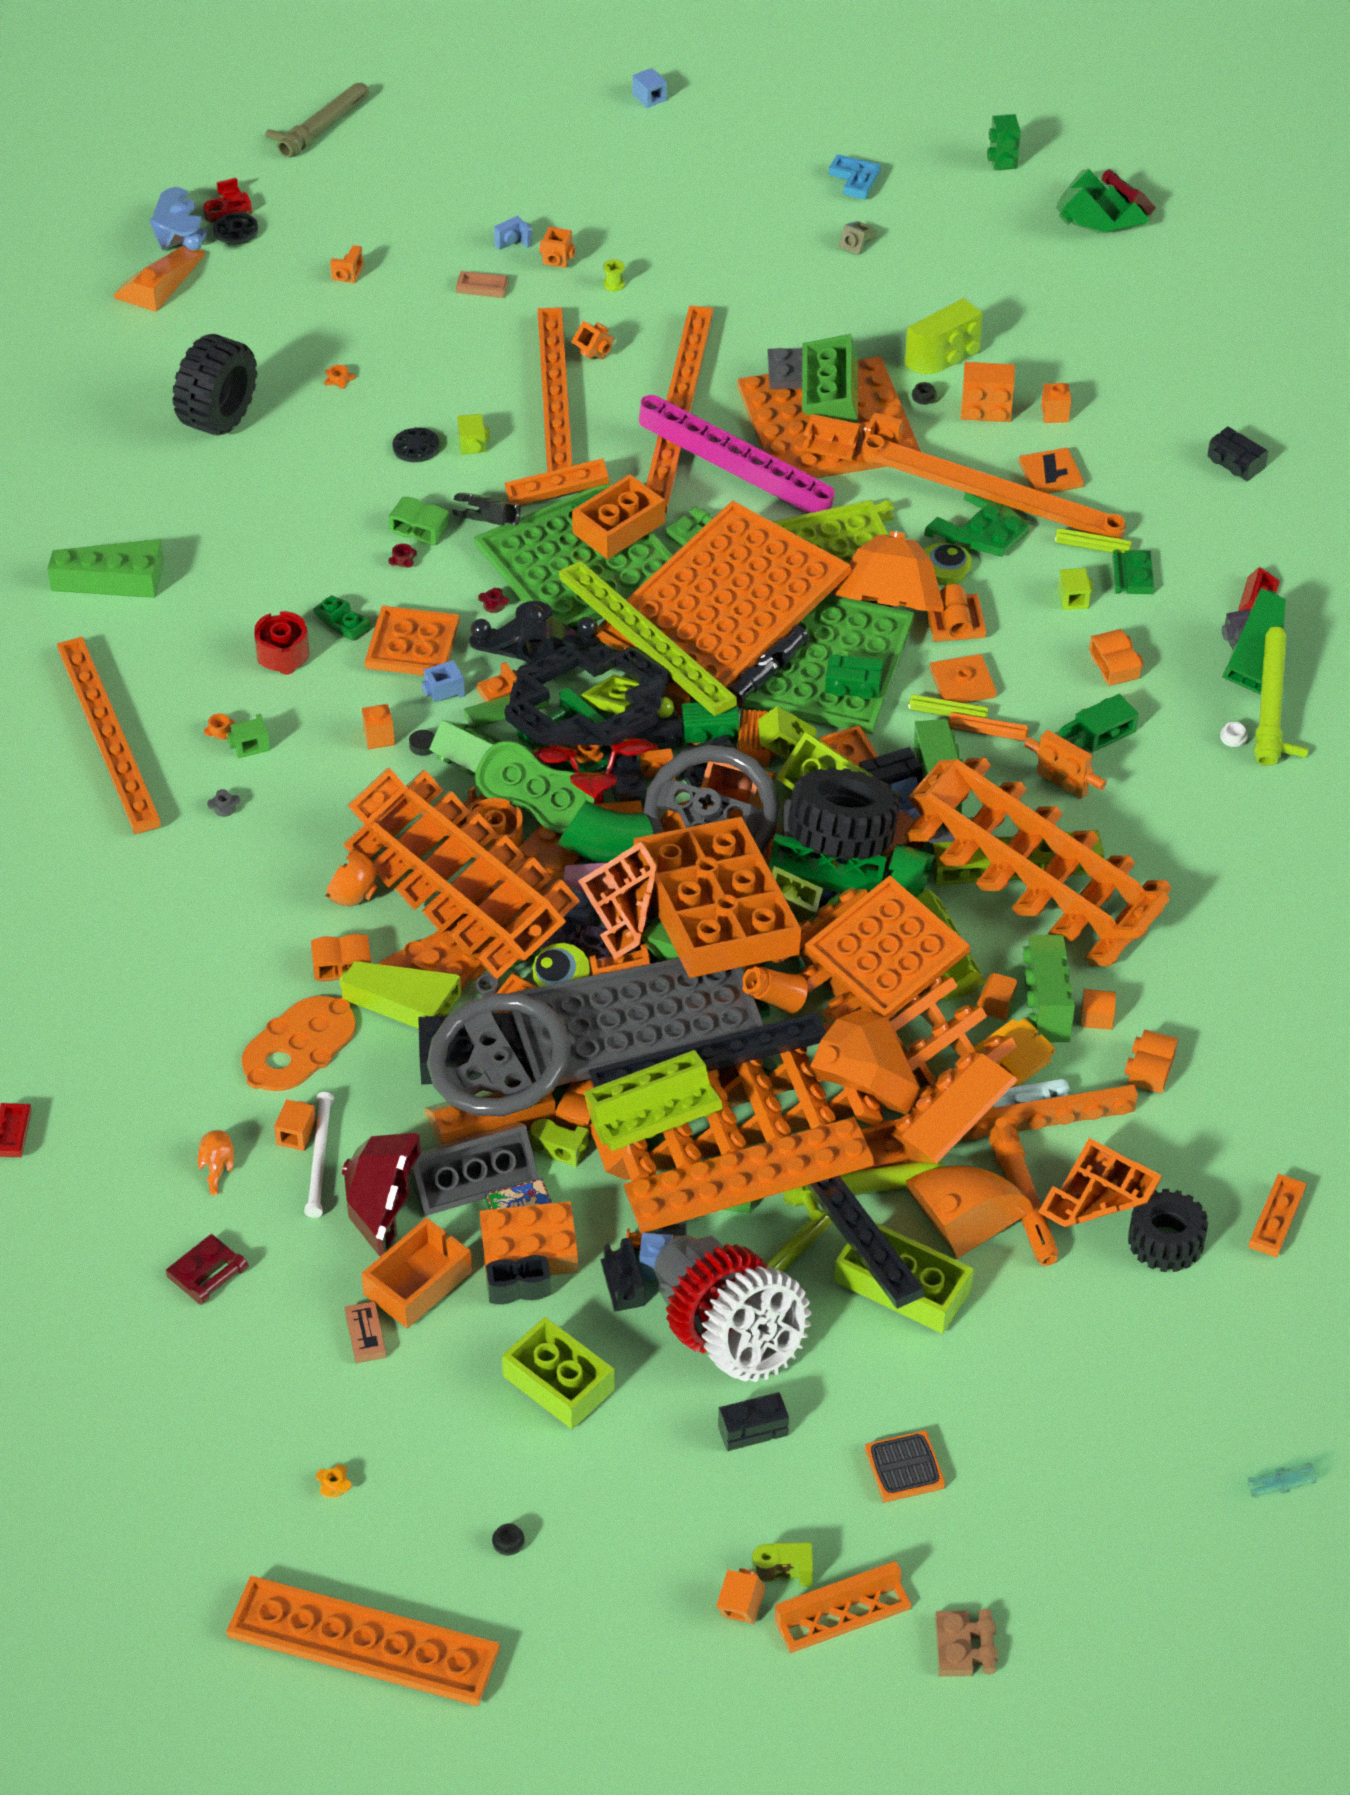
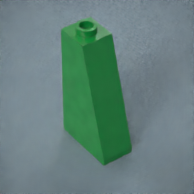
M1261 588L1222 678L1261 695L1265 635L1271 627H1281L1284 629L1285 598L1280 597L1274 591H1267Z

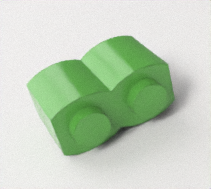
M402 497L388 516L390 531L402 537H413L415 540L428 545H436L449 526V512L441 506L424 504L412 497Z

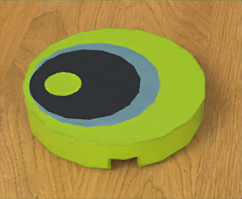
M948 542L936 543L924 550L932 560L938 584L948 585L961 582L971 571V555L966 549L957 544Z
M566 943L552 944L542 949L535 957L532 967L534 983L537 987L590 976L589 960L584 952L576 946Z

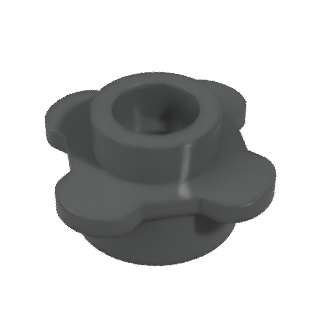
M220 789L216 792V796L213 799L208 800L207 805L209 809H214L216 815L227 817L235 812L236 805L240 804L241 800L238 795H231L227 790Z

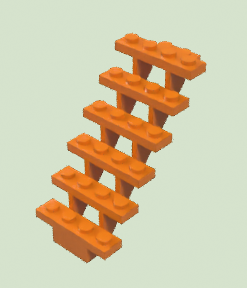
M985 757L967 758L964 763L958 759L939 760L908 797L920 814L904 832L909 842H926L931 840L936 835V830L944 822L955 838L940 857L945 866H964L972 860V855L980 847L991 862L990 866L976 881L981 891H1000L1004 889L1009 883L1008 880L1015 872L1027 887L1026 891L1012 906L1017 916H1036L1044 910L1045 904L1053 897L1064 914L1048 932L1049 935H1064V941H1073L1081 935V930L1089 922L1100 937L1085 957L1090 966L1110 967V965L1117 961L1118 955L1133 939L1142 937L1153 920L1163 912L1164 906L1170 900L1167 894L1172 889L1167 880H1147L1141 886L1139 882L1128 875V872L1135 865L1130 855H1112L1105 860L1093 852L1092 847L1099 840L1094 831H1074L1071 836L1056 826V822L1063 815L1057 806L1038 807L1034 812L1020 802L1021 796L1027 791L1022 782H1003L998 787L984 778L985 772L991 767ZM972 789L983 807L972 820H969L956 811L955 808L968 797V793ZM1006 814L1009 815L1019 829L1007 845L991 835V832L1003 823ZM1044 838L1055 855L1042 870L1026 858L1040 846V841ZM1079 863L1091 878L1080 894L1063 884L1076 871ZM1117 888L1126 901L1127 906L1114 921L1100 907L1113 895L1114 889Z
M391 768L385 769L347 804L348 808L363 825L342 845L349 853L356 849L369 859L382 847H388L372 862L376 868L378 879L385 887L389 888L408 869H414L411 874L394 888L412 910H416L435 891L441 892L421 911L439 932L443 933L462 914H468L448 934L466 955L470 956L490 936L496 937L476 958L494 979H498L517 960L525 961L566 922L563 917L580 900L561 879H558L542 895L539 894L538 891L552 877L534 857H530L515 872H512L510 869L524 855L507 835H502L493 845L485 850L483 847L497 833L480 813H475L466 823L458 828L456 825L470 811L452 791H449L432 807L430 803L444 790L426 770H422L405 786ZM418 814H423V816L418 821H416L397 840L394 838V836L397 833H399ZM444 836H450L425 861L420 860ZM471 858H478L451 884L447 882ZM498 880L504 881L479 906L474 904ZM526 902L533 903L506 929L501 927Z
M850 888L839 895L841 900L834 905L830 903L823 906L816 912L818 914L817 917L811 921L807 919L799 923L801 927L799 955L795 956H800L807 966L799 974L805 978L808 992H811L823 983L836 996L828 1002L829 1007L822 1011L828 1022H835L838 1018L859 1009L872 1013L873 1011L805 951V944L868 893L866 889ZM789 957L772 960L771 962L782 963ZM940 976L889 1018L894 1034L901 1045L917 1082L923 1087L919 1090L912 1108L913 1111L917 1108L915 1106L917 1101L926 1094L930 1095L937 1087V1081L925 1062L946 1046L950 1045L961 1057L966 1053H983L995 1063L1017 1047L1012 1037L995 1035L984 1042V1048L976 1052L965 1033L987 1017L982 1007L965 1005L955 1011L953 1019L949 1022L946 1021L936 1002L958 987L952 977ZM920 1014L933 1027L931 1029L932 1034L925 1039L920 1038L908 1046L910 1050L907 1051L896 1031ZM953 1068L941 1073L938 1076V1079H940L945 1074H950L953 1071Z
M829 1022L823 1024L826 1033L833 1024ZM804 1047L780 1053L783 1064L768 1076H766L762 1067V1058L737 1064L736 1068L739 1076L724 1088H722L718 1079L719 1073L717 1070L707 1072L709 1083L720 1097L723 1109L706 1116L710 1128L694 1141L692 1129L685 1123L680 1127L664 1131L663 1134L666 1140L650 1153H648L645 1139L632 1143L625 1148L611 1151L607 1144L603 1145L593 1123L589 1127L605 1171L624 1180L631 1179L632 1182L656 1175L657 1171L675 1166L677 1169L701 1162V1159L718 1154L723 1156L745 1149L750 1145L773 1141L790 1136L793 1133L847 1119L855 1114L857 1119L875 1127L883 1121L881 1115L883 1111L874 1095L843 1086L844 1091L827 1104L825 1100L826 1093L819 1085V1082L826 1080L820 1079L810 1067L811 1063L806 1055L807 1048ZM795 1089L800 1103L783 1116L780 1111L782 1109L781 1104L774 1095ZM750 1102L755 1115L738 1129L736 1124L737 1118L730 1107Z

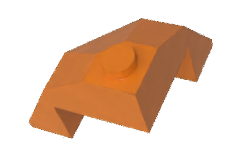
M890 531V535L878 534L859 547L849 562L852 572L832 591L834 595L849 599L878 601L877 603L902 605L923 611L943 612L944 609L932 560L916 540L905 538L906 533L899 531Z
M643 841L578 880L607 928V931L600 936L614 959L619 958L641 943L658 867Z
M862 1009L840 1017L834 1022L821 1039L810 1066L820 1079L874 1095L882 1107L906 1115H910L920 1090L889 1019Z
M1089 1138L1061 1189L1052 1186L1038 1213L1065 1228L1147 1204L1163 1176Z

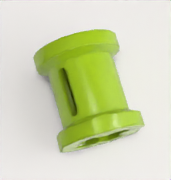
M610 259L603 265V271L606 273L603 286L610 292L621 291L625 286V281L622 278L625 265L622 261Z

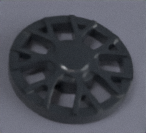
M241 212L222 215L213 224L215 237L229 245H240L249 242L258 232L256 219L249 214Z
M415 427L404 429L398 433L393 439L392 447L394 454L399 459L407 462H422L434 457L438 453L440 441L437 434L433 431ZM406 446L405 449L401 451L398 450L399 448Z

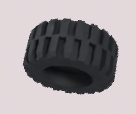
M207 334L193 342V346L188 348L185 358L179 364L180 368L176 372V382L173 385L172 391L174 393L172 403L175 406L174 412L180 422L186 426L216 436L232 431L233 427L241 422L240 419L242 416H245L248 411L247 407L253 399L252 394L256 388L255 379L257 378V361L252 350L246 344L218 334Z
M828 768L827 770L817 769L813 773H806L794 785L788 815V828L796 841H800L801 845L807 849H813V852L821 855L823 853L828 855V857L835 859L840 857L844 860H852V858L863 860L868 856L873 858L883 853L893 843L900 803L894 790H891L887 783L880 782V779L875 776L870 777L864 772H854L843 768V770H837L836 768Z

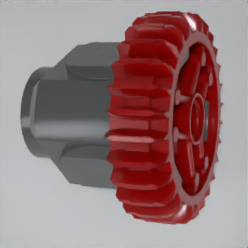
M683 1235L669 1241L660 1250L655 1261L654 1271L659 1281L660 1293L668 1305L666 1306V1311L668 1312L666 1320L669 1322L671 1331L677 1336L676 1338L694 1352L707 1353V1350L704 1348V1344L707 1341L702 1337V1334L708 1331V1329L702 1323L710 1318L705 1313V1311L712 1310L714 1306L710 1299L717 1300L720 1296L717 1289L725 1290L727 1288L726 1280L736 1281V1273L745 1276L746 1268L755 1271L756 1267L760 1266L766 1269L768 1266L763 1260L745 1246L741 1247L738 1244L733 1246L725 1244L723 1246L713 1236L694 1239L691 1236Z

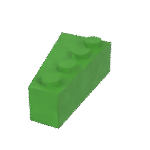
M161 539L53 550L47 568L51 591L155 598L164 564Z
M947 719L915 721L914 747L916 758L923 769L922 780L939 760L958 759L963 763V760L959 759V746L955 744V731L950 730ZM962 802L959 803L958 806L955 808V810L961 814Z
M1029 935L1028 946H1023L1022 952L1023 964H1028V968H1025L1024 973L1025 986H1030V991H1027L1026 1003L1027 1008H1032L1028 1021L1038 1030L1037 1033L1039 1035L1042 1034L1049 1042H1070L1075 1003L1074 999H1071L1073 990L1072 984L1069 983L1070 972L1069 966H1067L1064 935Z

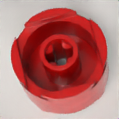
M280 611V615L271 616V613L267 614L255 624L257 662L260 665L273 671H280L284 675H289L306 662L310 653L309 639L305 621L301 616L289 611Z

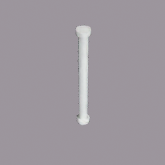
M320 1092L316 1097V1103L319 1106L309 1200L304 1209L305 1215L311 1218L320 1217L323 1212V1206L320 1202L330 1106L334 1104V1095L329 1092Z

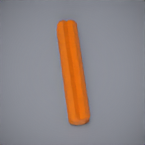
M955 712L950 713L948 719L949 728L1020 741H1025L1028 735V726Z

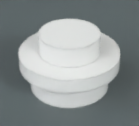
M1239 722L1227 723L1220 732L1221 741L1228 746L1239 747L1247 741V731L1244 725Z

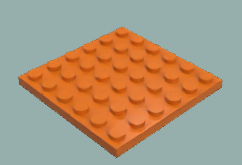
M881 356L858 360L857 424H860L859 444L852 461L803 451V444L806 439L804 432L810 416L802 411V389H769L768 374L738 378L737 387L761 450L814 478L888 467L879 463H869L862 456V444L865 436L862 435L863 427L866 421H870L874 412L903 420L902 440L899 445L921 452Z

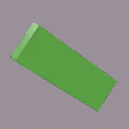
M510 695L464 708L466 719L473 728L504 720V710L506 705H509ZM549 699L540 703L536 708L541 709L549 706Z

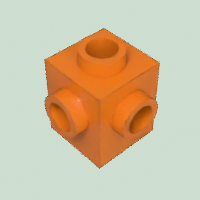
M548 227L539 246V253L543 255V264L567 267L569 259H573L575 255V245L572 244V230Z
M582 321L571 342L581 348L580 353L590 359L596 356L604 360L606 354L610 352L615 338L608 334L609 328L598 322L593 325Z

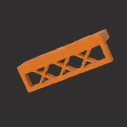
M893 1561L775 1604V1623L790 1654L910 1610L911 1603L900 1583L901 1569L898 1563ZM893 1590L900 1601L891 1606L878 1602L882 1594ZM857 1603L870 1607L868 1614L861 1617L848 1612L851 1606ZM827 1614L840 1618L838 1625L831 1628L818 1623L821 1617ZM797 1625L810 1629L806 1637L795 1641L789 1631V1628Z

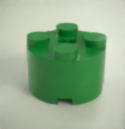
M896 844L886 878L891 876L916 898L924 891L934 854Z

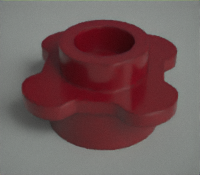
M397 544L392 549V557L388 559L389 564L410 568L414 565L413 559L417 556V551L409 544Z
M497 587L478 595V600L483 602L484 609L489 613H498L504 609V606L509 604V598L505 597L502 594V589Z

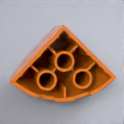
M962 1165L943 1166L926 1170L906 1180L910 1195L957 1259L1034 1210L1030 1200L1013 1183L998 1174L982 1168Z

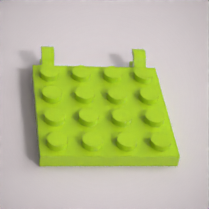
M872 500L781 519L774 521V523L849 564L859 547L878 534L889 535L883 522L894 519L891 510H894V506L891 500H886L879 504H873Z

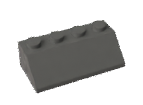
M514 1122L423 1148L409 1173L412 1186L425 1216L485 1199V1194L539 1179L526 1125L520 1122Z

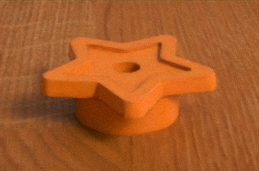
M337 364L325 370L328 378L324 383L326 386L337 385L344 389L346 383L354 380L356 376L348 373V368L345 365Z

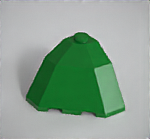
M1084 169L1076 176L1059 198L1056 207L1060 212L1059 217L1067 225L1072 223L1075 226L1097 233L1146 224L1150 221L1135 202L1127 203L1113 186H1104L1090 169Z

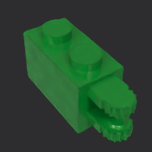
M1119 693L1076 713L1075 720L1062 726L1058 735L1063 739L1070 737V743L1079 748L1087 746L1093 753L1135 733L1139 713Z

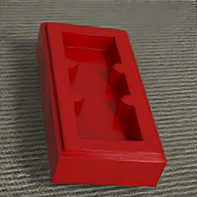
M1 1103L0 1157L22 1158L32 1112L31 1104Z

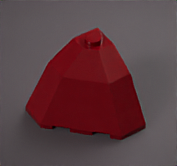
M416 1133L371 1136L356 1149L351 1159L348 1158L342 1168V1175L345 1176L348 1217L379 1256H382L389 1250L397 1236L396 1216L409 1195L408 1174L421 1154L420 1135Z

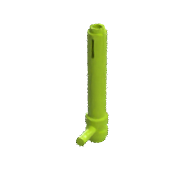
M1271 627L1265 635L1259 727L1255 731V741L1257 743L1254 745V756L1256 757V762L1267 766L1277 764L1281 753L1306 758L1308 754L1307 747L1282 742L1283 731L1280 729L1287 634L1284 633L1285 630L1281 627Z
M915 1162L853 1171L840 1175V1177L855 1196L908 1188L906 1185L907 1179L926 1170L943 1167L944 1165L943 1162H938L937 1164ZM807 1186L782 1192L785 1205H793V1207L805 1205L811 1220L820 1219L822 1214L818 1206L819 1202Z

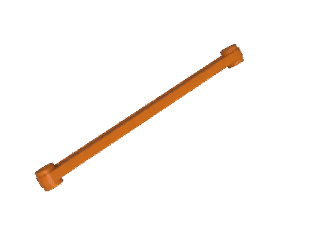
M869 435L863 441L862 456L869 463H879L1087 533L1122 539L1124 536L1125 520L1118 514L1098 511L883 440L878 435Z

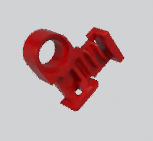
M237 177L216 182L217 192L223 197L209 200L203 205L204 218L209 222H215L220 216L227 213H252L251 201L246 192L241 193ZM210 210H220L217 212H209Z

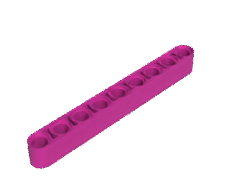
M646 395L641 399L638 422L642 427L806 513L832 508L835 492L828 484L658 396Z

